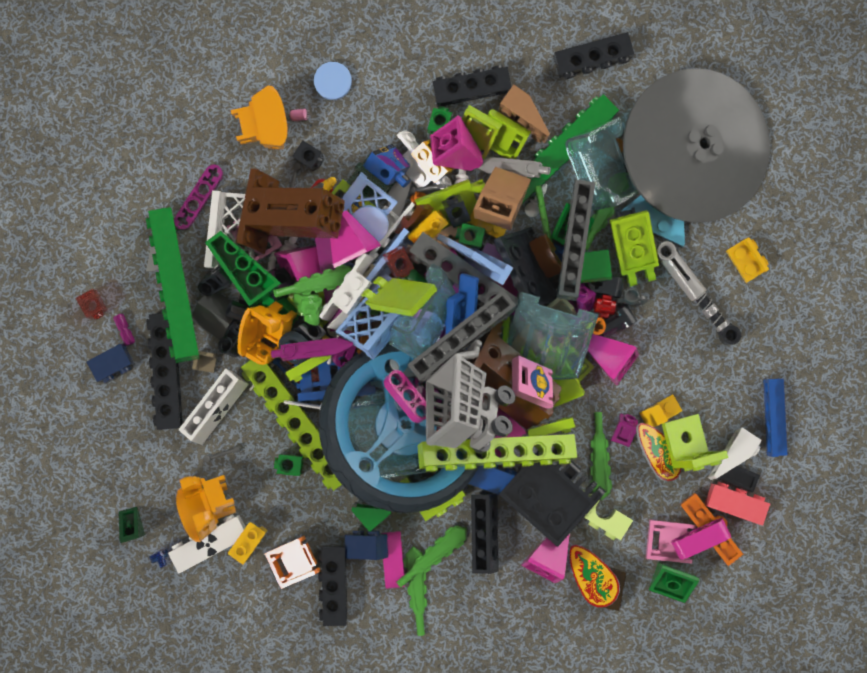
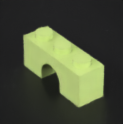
M597 502L584 517L590 521L588 525L596 530L602 528L606 531L604 535L612 540L616 538L621 540L633 520L616 509L612 511L610 516L600 518L596 514Z

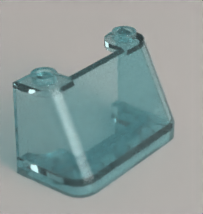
M619 117L569 138L565 144L577 178L579 180L595 182L592 202L593 210L617 206L639 193L631 181L616 138L623 134V126Z
M433 263L427 270L426 283L434 284L437 291L427 301L417 319L412 316L402 315L395 321L391 329L389 344L414 359L438 341L446 328L447 298L456 294L445 271Z

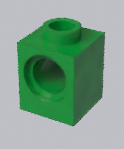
M441 106L433 108L427 133L433 134L450 122L452 112H449L448 108ZM442 117L446 122L443 125H437L435 119Z
M462 223V228H457L455 239H459L458 243L464 246L481 249L485 228ZM472 231L475 234V239L468 241L465 239L464 234Z
M279 454L278 458L275 457L274 469H277V474L302 475L303 456ZM286 459H289L293 462V468L291 470H287L284 467V461Z

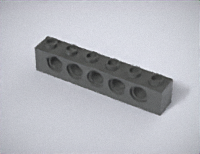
M576 179L573 185L556 297L559 299L576 301L579 296L595 182Z
M424 232L421 233L409 250L408 254L411 255L410 259L417 264H424L429 273L434 276L437 274L443 278L442 281L449 287L455 286L459 289V274L465 273L479 279L478 285L484 288V293L478 294L477 306L479 308L502 290L506 292L515 305L520 301V299ZM432 251L435 253L436 258L428 260L425 257V253ZM448 262L451 264L452 270L446 272L442 269L441 265Z
M502 290L408 364L409 369L422 384L454 354L463 352L475 340L481 338L516 310L515 303Z

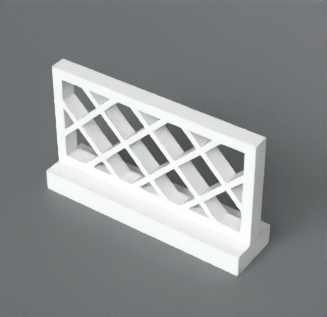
M212 191L207 240L219 231L223 232V229H225V233L236 243V239L231 234V231L236 226H239L240 219L237 220L233 212L240 206L243 208L245 194ZM227 197L234 198L237 201V204L232 209L226 206ZM231 215L235 223L227 228L224 225V220ZM206 245L204 267L215 269L220 264ZM247 248L243 249L245 252L249 251L248 255L254 259L253 251Z

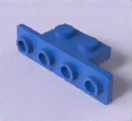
M465 273L460 274L459 292L447 298L445 335L477 311L479 282L477 277Z

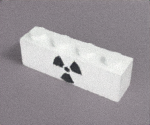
M225 369L179 428V431L190 441L202 445L249 384L235 372Z
M232 514L224 518V523L219 526L216 524V529L201 542H195L189 537V542L183 544L181 541L173 545V550L168 554L177 572L181 573L234 545L246 528L240 515L234 517Z

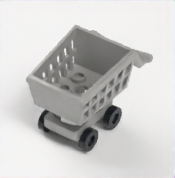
M475 340L465 352L454 354L426 380L427 445L456 448L471 436L470 447L475 452L483 454L490 449V441L497 435L505 437L512 432L511 421L505 416L497 417V411L500 405L509 406L515 401L514 391L508 386H501L497 390L485 387L486 373L467 361L479 356L480 347L482 346L480 340ZM434 388L443 391V395L434 392ZM483 395L488 397V404L483 403ZM434 397L443 400V404L435 402ZM434 407L442 409V413L434 411ZM434 416L442 418V422L434 421ZM485 424V430L482 433V427ZM434 426L441 427L438 431L434 430Z

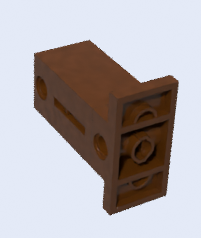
M250 169L236 244L257 254H265L269 236L338 239L345 200L324 188H279V181L258 169Z
M503 321L478 339L482 342L479 356L467 360L486 373L485 387H491L495 390L501 386H508L512 389V359L517 356L523 357L499 337L502 332L500 329L504 323ZM525 370L522 371L523 384H525ZM554 381L553 400H551L553 401V407L560 399L559 394L562 389ZM515 396V401L511 405H500L498 407L526 430L532 426H537L545 418L549 419L554 412L553 407L544 408Z

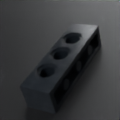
M626 32L554 52L553 58L559 78L570 79L575 77L576 73L589 74L594 71V68L601 67V69H607L616 62H619V64L628 63L634 56V50L629 33ZM608 49H614L617 55L611 56L608 53ZM596 54L599 60L593 61L589 55ZM574 58L578 59L580 65L574 66L571 60Z
M503 65L494 66L492 70L487 71L477 69L471 74H465V72L457 73L451 78L441 76L432 81L437 107L507 94L512 87L508 66L503 67ZM493 78L496 83L490 86L486 84L485 80ZM472 81L476 83L477 87L469 89L466 84ZM455 85L458 87V91L451 93L448 91V87Z
M497 494L471 495L472 573L492 574L499 572Z
M345 545L322 546L321 551H318V562H322V570L318 573L319 582H322V590H319V601H322L323 609H319V621H323V626H346L347 575ZM334 561L337 564V569L335 571L329 570L327 567L328 562ZM329 581H335L338 588L331 590L327 584ZM331 600L336 601L338 608L330 609L328 602Z

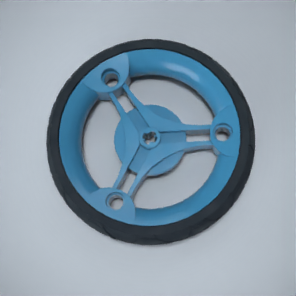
M411 342L387 343L374 360L362 351L352 357L337 371L330 381L322 400L319 414V437L325 459L331 471L351 494L379 509L412 513L438 507L461 492L479 468L477 466L476 469L465 470L464 466L457 467V470L446 471L445 468H442L435 475L413 483L393 482L380 477L378 465L390 454L398 456L414 455L418 453L417 445L426 441V419L420 423L410 420L384 386V379L389 373L385 371V366L390 367L388 360H395L399 365V371L404 372L411 361L429 348L426 345ZM391 377V381L394 380L395 385H398L397 378ZM375 380L382 383L385 404L380 408L375 418L377 438L364 453L355 451L352 445L348 427L349 413L359 391L369 381ZM404 392V398L410 401L411 398ZM416 408V413L423 417V411L420 408ZM405 423L407 427L402 429L401 426ZM483 424L482 433L485 430V424ZM434 426V430L438 431L441 428ZM381 444L386 451L375 461L369 454ZM457 451V458L463 460L462 452ZM475 452L476 456L479 459H482L483 455ZM360 462L367 465L366 472L361 471L359 468Z

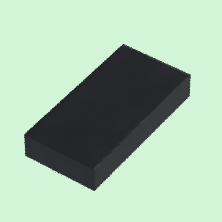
M736 466L717 479L753 493L760 475Z

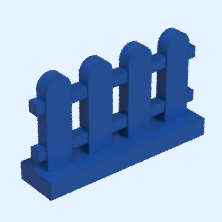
M327 361L316 366L319 370V382H312L311 370L301 375L303 379L300 380V384H297V389H301V393H297L298 402L323 400L325 391L331 381L330 366L336 365L333 361H331V364H327ZM369 381L359 391L357 396L376 394L375 385L371 386ZM313 387H320L321 391L313 392Z

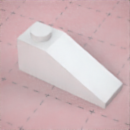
M744 428L737 429L724 449L727 450L728 458L723 459L722 464L715 465L708 478L710 480L716 479L752 456H755L760 450L759 444L762 440Z

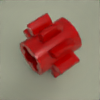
M601 295V298H596L594 312L598 313V317L609 318V315H614L616 301L611 300L612 296Z

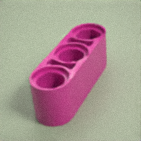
M394 370L389 373L384 379V386L410 420L415 423L424 421L426 419L425 399L402 371ZM391 377L397 378L398 385L392 383ZM404 392L411 396L410 401L404 398ZM416 408H420L423 411V417L416 413Z
M720 518L673 539L671 543L679 559L683 560L731 538V535L723 518Z
M401 531L384 532L381 534L388 535V558L383 559L386 589L400 588L396 581L404 575Z

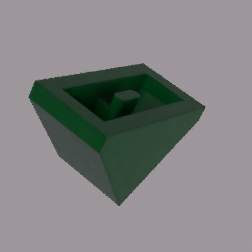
M137 506L119 511L120 543L145 535Z

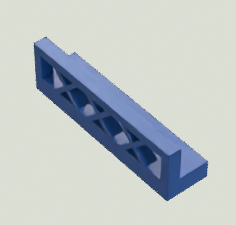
M763 379L767 456L778 457L788 455L784 379Z

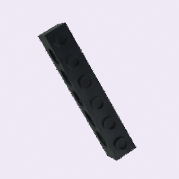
M163 313L149 314V319L146 322L147 330H150L148 348L152 353V357L149 358L150 369H153L150 383L151 387L154 388L152 406L155 407L156 415H153V424L157 427V430L177 429L183 424L179 363H176L175 357L171 358L169 346H173L172 339H167V333L162 339L158 337L159 329L164 328L166 331V328L169 327L168 320L164 321ZM162 347L167 349V355L164 358L159 355V350ZM164 366L169 370L166 377H163L160 373L161 368ZM165 385L170 388V393L167 396L162 394V388ZM166 404L171 407L169 415H165L163 412V407Z

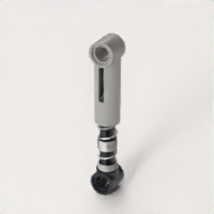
M671 242L659 244L656 247L658 260L661 261L691 302L696 301L697 306L699 305L702 308L706 318L713 322L712 325L716 326L715 329L720 341L725 345L738 343L742 337L740 329L729 323L727 319H724L715 303H712V299H708L707 293H705L707 291L706 288L678 254L675 245ZM662 247L669 250L668 257L661 254ZM728 330L732 331L734 334V337L731 341L726 338V332Z

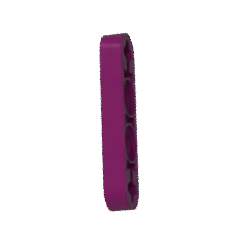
M214 164L206 168L174 218V224L178 229L188 230L193 225L211 197L212 191H215L222 180L223 171L218 165ZM216 169H218L217 173L219 174V176H214L211 181L214 183L212 186L208 181H205L204 179L207 178L209 180L212 176L210 171H215ZM206 184L209 186V192L202 195L199 192V188L201 185ZM193 200L199 203V207L195 211L189 209V203ZM185 209L189 213L194 214L192 218L189 215L186 218V221L188 222L187 225L183 224L182 226H180L181 222L179 221V219H184L187 215L186 213H184Z

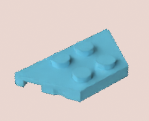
M641 195L621 210H631L633 207H635V213L647 210L650 215L653 234L684 247V221L673 219L657 211Z

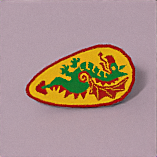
M639 423L636 426L637 437L649 466L660 480L666 482L675 480L682 468L673 469L665 436L654 427Z
M573 545L570 548V564L577 585L585 600L595 607L612 605L620 593V583L617 576L593 552L584 547Z

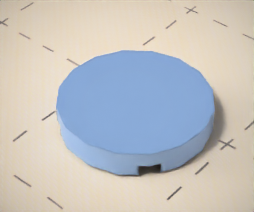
M327 62L317 69L314 75V85L317 92L323 98L337 100L343 98L349 92L352 86V78L349 70L343 64Z
M366 205L354 212L353 217L378 242L385 237L389 221L382 209Z

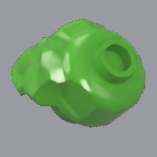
M311 291L308 295L294 293L293 306L297 309V314L304 316L305 322L315 326L319 325L321 320L319 315L323 308L322 298L314 291Z

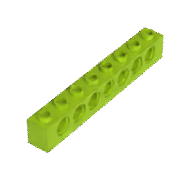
M250 360L241 367L243 370L242 376L247 382L251 381L255 386L253 388L254 392L258 397L262 396L265 399L266 403L264 405L271 413L274 411L278 417L276 421L282 428L286 427L289 431L287 435L293 443L297 442L301 447L299 451L305 459H310L312 462L310 466L316 474L320 473L323 476V484L328 490L332 488L333 491L340 487L342 484L335 475L328 474L325 470L328 464L325 456L322 459H317L314 456L315 449H322L319 430L301 406L289 405L287 413L280 411L279 406L284 400L295 402L297 400L269 363L260 365ZM261 371L266 375V379L262 383L258 382L256 378L257 374ZM271 387H275L278 392L274 398L268 395V390ZM295 417L301 422L300 427L297 429L291 426V420ZM305 433H309L312 436L310 444H306L302 440Z
M575 434L493 438L490 441V449L482 454V459H479L475 451L470 447L471 439H466L456 448L427 445L426 441L417 445L419 469H426V472L438 471V468L452 471L457 470V467L464 466L465 470H471L483 465L484 469H490L503 464L504 468H508L522 463L523 467L533 466L534 463L538 462L545 466L551 465L552 462L556 461L563 465L570 464L571 460L577 458ZM552 446L557 449V455L552 452ZM533 447L538 449V456L533 453ZM514 448L520 451V457L514 454ZM495 449L500 450L501 458L495 455ZM457 451L462 452L463 460L457 458ZM437 452H441L444 455V461H440L437 458Z

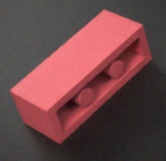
M717 482V485L711 483L705 506L763 526L770 503L764 502V497L756 494L750 497L746 495L747 491L739 488L733 491L728 489L729 485Z

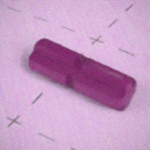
M124 314L114 316L113 319L118 330L121 331L120 335L124 345L134 344L135 339L131 330L128 329L129 325Z

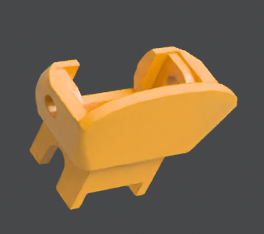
M268 85L251 97L252 101L249 102L248 107L231 110V114L240 120L243 135L236 136L241 145L260 141V144L265 148L281 150L284 149L287 139V119L280 95L273 86Z
M276 301L267 308L262 305L247 308L239 328L237 346L239 355L247 357L260 365L272 362L275 358H272L271 350L279 349V340L285 333L291 331L292 322L297 317V313L291 310L285 315L279 314L278 312L283 309V305ZM265 337L277 344V346L273 349L261 342V340Z
M224 475L207 481L196 476H188L179 480L181 488L177 491L176 495L178 513L186 533L195 542H201L216 529V524L219 523L218 519L236 513L235 506H231L234 505L233 498L226 500L223 491L227 490Z

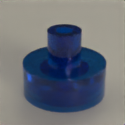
M167 548L149 556L151 563L158 562L160 568L168 565L165 560L169 556Z

